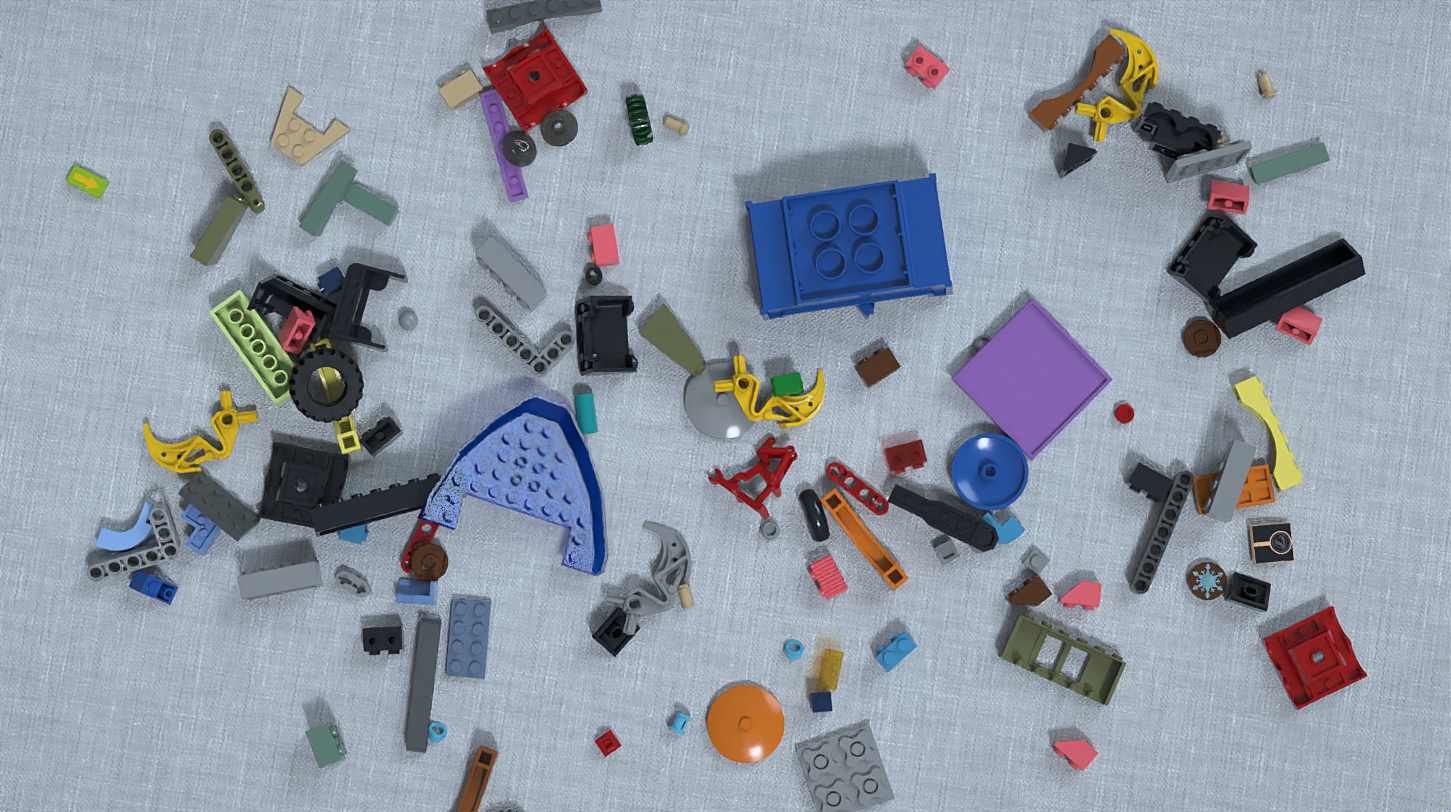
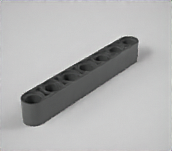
M1181 471L1174 477L1131 580L1130 589L1134 594H1144L1150 588L1193 485L1194 476L1189 471ZM1181 475L1188 477L1187 485H1183L1180 482ZM1174 492L1181 495V501L1178 503L1172 499ZM1166 510H1171L1174 513L1172 520L1166 519ZM1160 527L1166 530L1165 538L1158 536L1157 531ZM1152 545H1156L1159 548L1157 556L1152 555L1150 552ZM1144 563L1151 565L1152 570L1150 573L1143 571ZM1138 580L1144 583L1142 591H1138L1135 588V583Z
M421 618L406 751L426 753L427 734L431 718L441 632V620Z

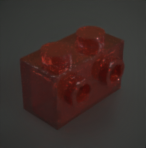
M922 439L883 450L889 473L894 472V475L906 472L905 469L912 467L913 470L923 468L924 464L928 462Z

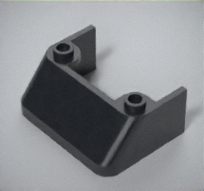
M360 263L351 264L347 268L332 320L331 332L333 335L359 346L388 353L389 349L386 346L371 342V331L366 327L360 326L370 290H384L389 279L408 283L406 276Z
M273 274L258 283L247 310L251 311L254 308H258L257 311L262 314L268 315V313L275 312L285 318H288L294 306L302 310L303 313L309 310L312 312L315 321L309 338L312 339L313 344H316L323 340L329 331L337 304L281 275Z

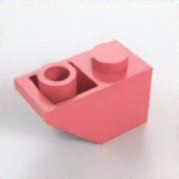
M1082 581L1059 599V603H1063V607L1075 608V605H1082V609L1094 610V607H1099L1102 583Z
M1084 740L1058 741L1052 744L1055 747L1053 751L1061 758L1063 756L1070 760L1068 764L1076 771L1078 769L1084 771L1098 754Z

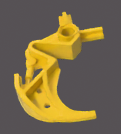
M1110 29L1109 34L1120 38L1125 43L1129 58L1125 73L1119 82L1121 85L1118 88L1132 110L1110 96L1103 97L1094 106L1077 102L1075 114L1090 116L1094 120L1093 122H1096L1093 137L1095 142L1104 143L1107 124L1138 117L1142 110L1140 102L1144 99L1143 94L1147 85L1149 89H1154L1158 80L1159 69L1157 59L1147 43L1130 33ZM1144 74L1145 79L1141 83L1138 92H1133V81ZM1101 109H1104L1107 113L1105 118L1100 114Z
M744 355L733 356L735 375L731 377V380L713 381L712 385L714 392L732 391L745 416L751 421L757 422L762 419L766 421H788V423L779 424L780 429L796 428L810 421L819 412L824 402L823 370H818L816 385L808 394L797 397H774L772 394L756 413L754 407L761 381L752 374H746ZM739 380L744 381L745 389L739 387ZM772 407H780L790 417L772 414Z
M231 391L219 392L222 411L217 412L210 422L223 445L222 451L216 449L201 436H194L179 444L162 443L153 437L149 423L143 424L149 454L154 461L170 471L181 474L198 473L201 471L200 467H190L205 461H213L215 458L225 459L230 456L240 424L258 422L257 411L238 413L236 409H233ZM231 415L233 421L231 424L226 425L224 419L226 416ZM196 449H204V456L196 458L190 463L186 462Z

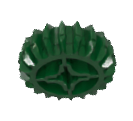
M634 94L626 97L625 102L635 144L643 146L652 143L653 134L644 96L642 94Z

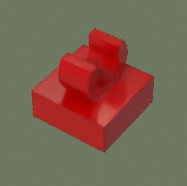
M611 730L594 741L605 757L621 746Z

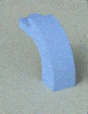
M145 502L136 525L126 532H114L102 527L95 546L122 552L139 547L145 543L154 532L152 525L149 524L152 504Z

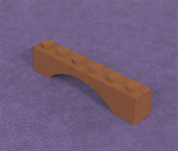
M1109 34L1096 47L1092 67L1085 80L1077 88L1064 96L1043 100L1030 112L1028 117L1043 132L1047 129L1051 131L1058 124L1057 120L1061 116L1064 118L1072 110L1070 107L1074 103H1080L1085 96L1083 94L1087 90L1092 91L1098 85L1097 80L1101 76L1105 78L1112 71L1110 67L1114 63L1118 65L1125 58L1123 54L1126 49Z
M482 745L479 746L456 812H478L500 752Z

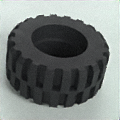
M318 348L305 353L306 355L297 360L289 377V393L297 409L307 418L317 422L331 423V421H340L345 416L348 417L358 407V403L363 396L364 382L358 365L344 352L333 348ZM319 368H334L340 372L344 379V391L334 402H318L309 393L308 380L311 374Z

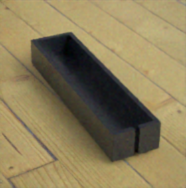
M1342 238L1209 301L1208 306L1211 318L1221 328V331L1231 339L1365 275L1363 259Z
M452 468L439 476L438 473L427 475V479L419 480V478L411 479L405 485H400V483L392 484L386 490H381V488L373 489L367 495H362V493L354 494L351 496V499L345 501L343 498H339L326 506L324 503L314 505L313 509L310 510V515L316 537L465 498L468 491L462 469L457 471V468Z

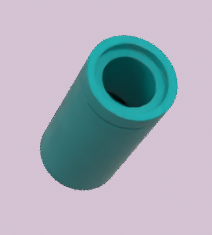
M593 393L574 396L579 434L598 432Z

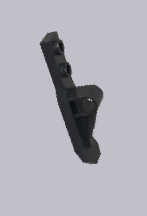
M895 484L887 501L922 518L930 527L982 552L993 550L999 540L995 527L942 501L928 500Z

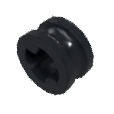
M591 267L586 271L585 276L589 284L598 285L601 283L603 274L599 268ZM593 271L594 273H599L597 276L598 280L596 281L589 279L591 277L590 273Z

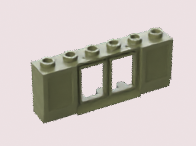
M1026 613L1023 616L1018 615L1000 658L1108 706L1126 666V662L1122 661L1123 657L1114 653L1110 656L1105 653V649L1096 645L1094 648L1088 646V641L1079 637L1075 640L1069 637L1070 633L1059 629V632L1051 629L1052 625L1046 622L1037 623L1031 615ZM1047 635L1066 643L1054 671L1035 663ZM1072 646L1091 655L1079 683L1060 674Z

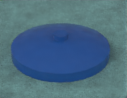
M994 433L980 434L967 440L956 452L951 466V479L958 495L970 506L986 511L999 510L1015 502L1023 493L1029 475L1028 463L1020 447L1011 439Z

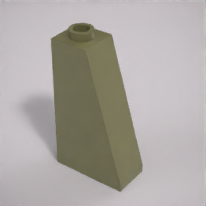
M238 194L226 197L191 253V258L205 266L214 265L219 262L249 206L248 203L244 202L245 198Z
M663 303L639 334L695 378L696 375H701L705 370L706 361L668 307Z

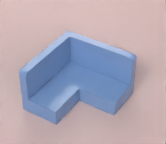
M189 504L181 518L196 529L185 545L200 555L205 556L222 532V529L193 505Z
M401 579L399 582V592L396 594V602L436 606L438 582Z

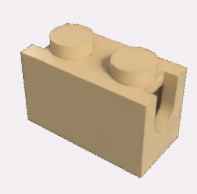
M471 69L460 72L456 79L444 82L440 86L441 88L438 89L452 112L484 92Z

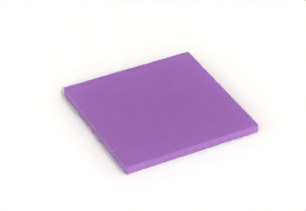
M1033 298L951 378L1004 434L1020 447L1030 460H1033L1113 380Z

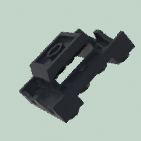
M1157 102L1148 103L1144 113L1139 116L1133 130L1136 133L1138 130L1150 133L1152 139L1148 149L1175 160L1179 156L1190 154L1191 151L1198 152L1207 149V152L1212 151L1221 134V131L1217 130V126L1202 124L1199 122V119L1192 116L1187 118L1182 116L1181 112L1174 109H1164V106Z
M273 442L271 464L265 478L263 502L257 517L314 528L310 515V510L313 509V506L324 503L325 506L330 505L333 500L343 497L350 457ZM304 480L307 484L306 489L298 491L296 488L297 482Z

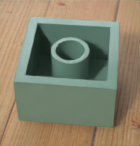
M325 723L305 731L319 768H324L346 759L345 754H347L344 743L339 742L338 736H340V732L336 725Z

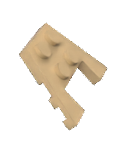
M289 87L271 145L303 166L322 153L328 146L336 143L342 136L347 135L350 130L335 120L325 135L316 131L293 114L304 100V97Z

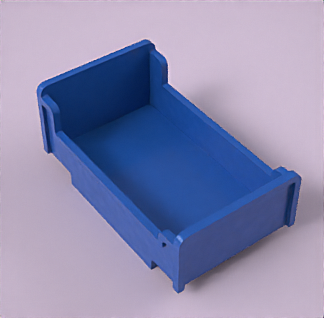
M936 173L929 174L928 178L901 182L893 180L787 196L782 197L781 200L755 204L752 201L745 202L750 218L762 303L760 314L764 321L794 314L928 295V297L953 295L937 192Z

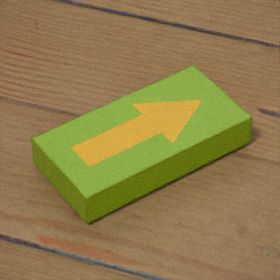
M74 165L66 180L67 183L99 199L102 198L109 185L108 181L77 165Z

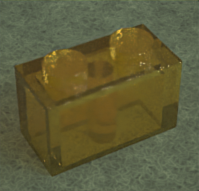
M824 649L816 687L836 691L844 652Z

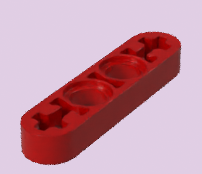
M833 462L828 465L826 474L833 482L874 514L882 516L887 513L889 504L882 496L841 464ZM831 467H839L838 472L842 475L844 472L847 473L841 483L838 481L840 479L838 475H831ZM853 478L856 482L855 487L847 488L844 484L845 480ZM864 489L868 490L871 494L868 500L860 498V492ZM874 495L877 497L875 500L877 503L883 502L885 504L883 506L885 511H876L877 506L874 503L871 506L868 505Z
M440 505L427 509L401 561V568L404 572L412 573L411 568L409 570L406 569L407 565H405V562L410 561L411 556L408 555L414 551V544L416 542L423 544L432 542L445 515V511ZM439 508L441 515L435 517L434 522H437L435 526L433 523L426 521L428 517L431 520L433 516L431 510ZM425 525H430L433 529L432 533L428 536L422 533V528Z

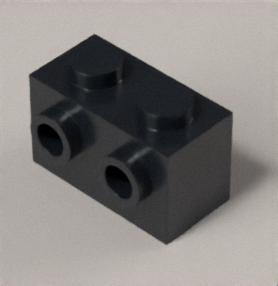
M390 416L387 418L383 417L376 423L377 426L374 429H369L361 435L362 438L359 441L373 457L403 434L402 430Z
M1138 462L1126 484L1130 486L1129 489L1138 494L1142 492L1147 495L1146 498L1156 503L1157 501H1163L1173 480Z
M403 626L363 628L364 652H369V655H380V651H388V654H400V650H404Z

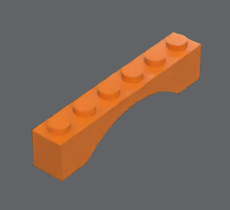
M836 488L820 500L822 506L892 591L909 579L868 531Z

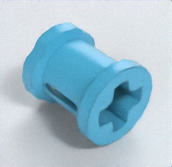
M676 711V717L668 728L683 736V731L688 721H691L692 718Z

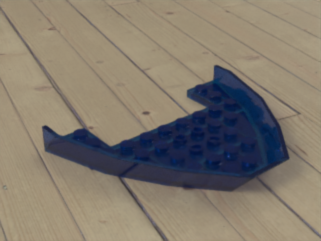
M535 393L496 415L460 447L428 495L417 517L418 519L454 530L457 526L464 495L472 496L570 529L561 565L596 577L605 572L609 555L605 500L589 446L569 405Z

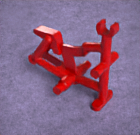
M769 437L757 450L760 461L745 473L739 472L729 480L723 478L721 471L715 469L714 471L718 477H708L711 484H720L735 495L739 503H746L757 511L764 520L769 517L766 506L762 504L771 492L775 497L782 495L781 481L793 461L798 458L795 448L791 445L787 447H772L776 441L773 437ZM769 458L782 459L774 473L769 471L767 468L770 465ZM759 473L767 483V486L753 500L740 490L737 483L741 480L748 481Z

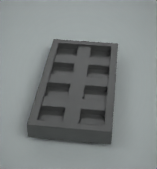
M204 472L199 473L182 487L178 493L237 542L261 521L257 515Z

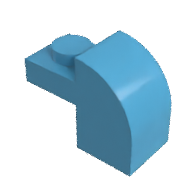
M986 513L981 518L983 522L996 528L999 537L998 544L1010 543L1025 531V528L1013 516L1002 526L989 513Z

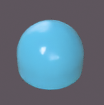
M796 640L788 641L784 648L785 656L790 660L801 658L804 651L803 644ZM796 645L799 651H791L789 647Z
M433 722L429 725L427 736L431 741L440 742L446 737L447 728L444 724ZM436 727L440 728L442 734H436L433 729Z

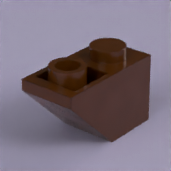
M1031 576L1023 582L1025 585L1020 590L1015 588L1008 594L1010 598L1006 601L1009 604L1036 607L1049 598L1052 593L1039 576L1035 578Z

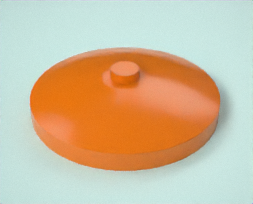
M741 685L726 690L714 701L708 714L707 729L712 744L724 757L735 762L752 763L766 758L778 747L784 733V715L779 703L770 693L756 686Z

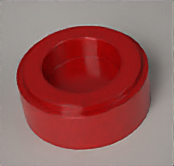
M1122 404L1115 410V418L1122 424L1129 423L1134 418V409L1128 404Z

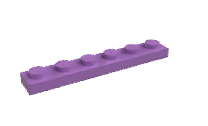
M496 89L480 93L510 203L529 198L501 97Z

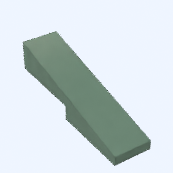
M1323 142L1251 165V170L1256 184L1259 185L1328 162L1330 158Z
M341 161L299 227L312 236H321L337 203H342L358 170L345 161Z
M351 183L343 201L360 209L388 227L392 225L400 212L398 208Z

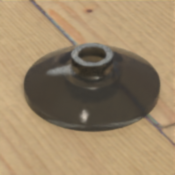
M552 111L544 117L541 123V135L552 146H565L572 142L577 135V120L568 111ZM556 124H561L560 128H555Z
M519 130L511 131L502 140L501 150L503 156L511 165L526 167L535 160L537 154L536 145L527 133Z

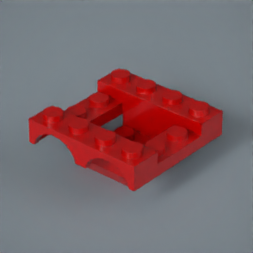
M547 28L543 29L539 35L529 42L513 48L501 60L482 68L484 74L496 89L524 134L588 94L587 88ZM538 72L540 78L537 81H531L529 79L530 73Z
M1333 606L1325 608L1306 619L1261 639L1295 710L1303 708L1368 676L1360 666L1354 654L1352 643L1341 628ZM1315 652H1320L1323 655V660L1320 663H1316L1313 660Z

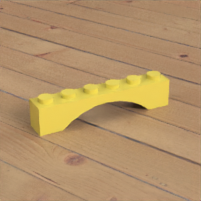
M328 338L316 344H310L311 351L318 348H333ZM319 368L318 372L328 402H334L344 391L342 376L334 368ZM353 413L348 417L341 418L342 420L334 421L342 454L347 456L363 451Z
M1256 376L1232 386L1239 405L1256 415L1269 434L1273 449V464L1270 476L1277 492L1301 483V478H1303L1299 467L1296 468L1293 462L1295 460L1294 454L1291 450H1288L1285 444L1287 443L1286 436L1278 428L1279 420L1270 410L1272 405L1269 398L1263 394L1262 390H1264L1261 380H1257Z

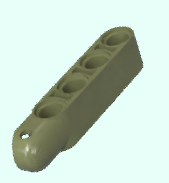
M220 129L213 130L209 135V140L238 190L254 213L263 212L265 210L264 200L229 137ZM222 135L223 141L215 143V138ZM228 151H232V158L225 159V153ZM241 167L243 169L242 173L235 176L234 170ZM251 183L252 189L248 192L243 191L244 185Z

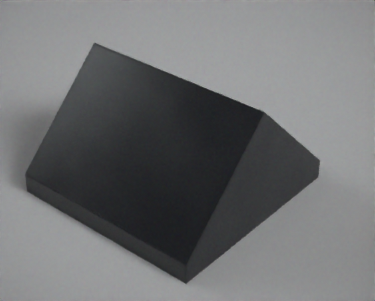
M1068 143L1064 151L1059 177L1062 178L1091 161L1097 154L1096 149Z
M1234 572L1225 601L1259 612H1267L1271 584Z
M618 608L592 635V638L614 657L634 636L623 633L626 615ZM637 625L635 629V634L640 630V627Z

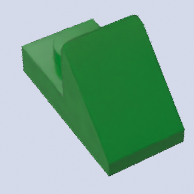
M799 372L770 378L774 397L804 394L803 382Z

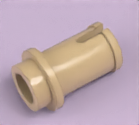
M1269 74L1259 76L1258 81L1263 92L1261 94L1265 100L1275 97L1276 89L1273 88Z
M668 116L664 127L679 133V136H686L690 125H687V122L683 123Z
M688 583L679 585L677 592L681 599L682 608L694 606L689 590L691 587L688 586Z

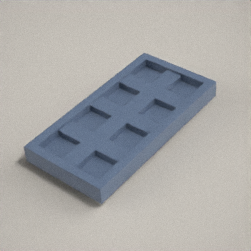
M452 599L446 676L485 679L491 601Z

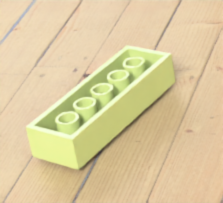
M239 290L209 311V313L275 405L280 407L291 399L289 377L293 366L296 364L286 350L281 348L280 342L255 308L251 311L247 310L250 301L244 292Z

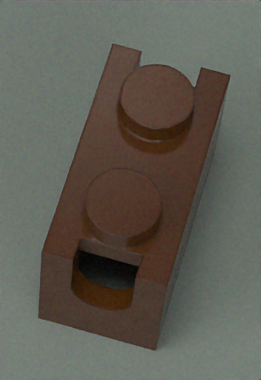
M881 347L873 353L875 356L869 360L865 357L857 363L858 366L855 370L867 389L900 369L901 366L889 347L885 350Z

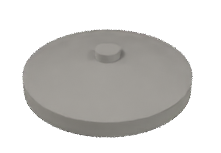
M715 363L706 366L701 375H696L695 378L691 379L686 389L685 408L689 420L698 431L714 439L738 437L748 431L755 423V421H751L745 416L732 391L714 392L713 381L731 380V377L735 375L734 364ZM739 380V387L745 389L744 381ZM760 389L758 390L754 407L756 413L761 408Z

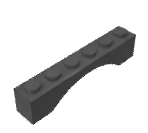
M536 0L486 10L489 28L491 34L545 19L602 12L600 0Z

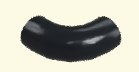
M804 490L800 493L798 500L805 513L811 538L816 542L825 541L829 538L830 531L822 504L814 490Z

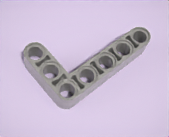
M481 306L476 310L475 316L478 322L537 377L546 376L575 345L574 335L570 331H562L538 354L489 307ZM483 311H487L490 314L487 320L480 319V314ZM495 325H503V331L495 333L493 331ZM570 336L572 338L571 343L568 345L562 344V337ZM515 337L517 338V344L512 347L508 346V339ZM529 350L531 357L526 360L522 359L521 353ZM550 350L558 351V356L555 359L548 357ZM539 363L545 365V370L541 373L535 371V366Z
M157 502L153 504L149 514L157 541L94 559L89 563L87 577L91 581L105 580L173 560L178 556L180 542L169 510L164 503ZM160 510L164 515L156 516L154 511ZM167 528L170 532L163 534L160 529ZM171 545L174 546L176 550L171 552L168 551L166 547ZM154 551L157 553V556L150 557L147 553ZM134 556L138 558L139 561L131 562L129 560V557ZM117 562L120 567L114 568L110 563ZM97 567L101 570V572L94 573L92 571V568Z

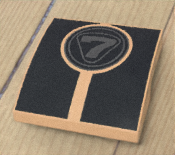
M1291 523L1249 526L1253 564L1294 561Z

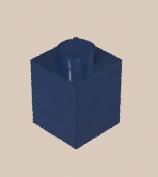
M337 266L317 277L320 282L317 285L322 294L326 292L328 296H331L342 289L345 277Z
M831 692L811 693L813 713L833 711Z

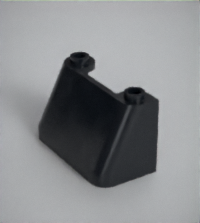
M1212 213L1204 218L1169 265L1167 273L1208 303L1221 296V289L1218 286L1238 258L1252 256L1258 244L1229 217Z
M587 296L576 302L578 368L581 376L637 372L638 360L633 354H629L627 317L634 311L632 296Z

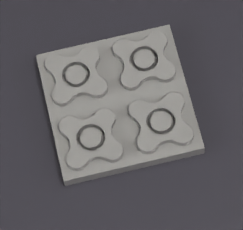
M1241 139L1216 146L1214 150L1207 152V149L1192 154L1179 156L1166 174V182L1168 184L1238 165L1252 149L1251 141Z
M870 725L796 749L817 812H857L894 799Z

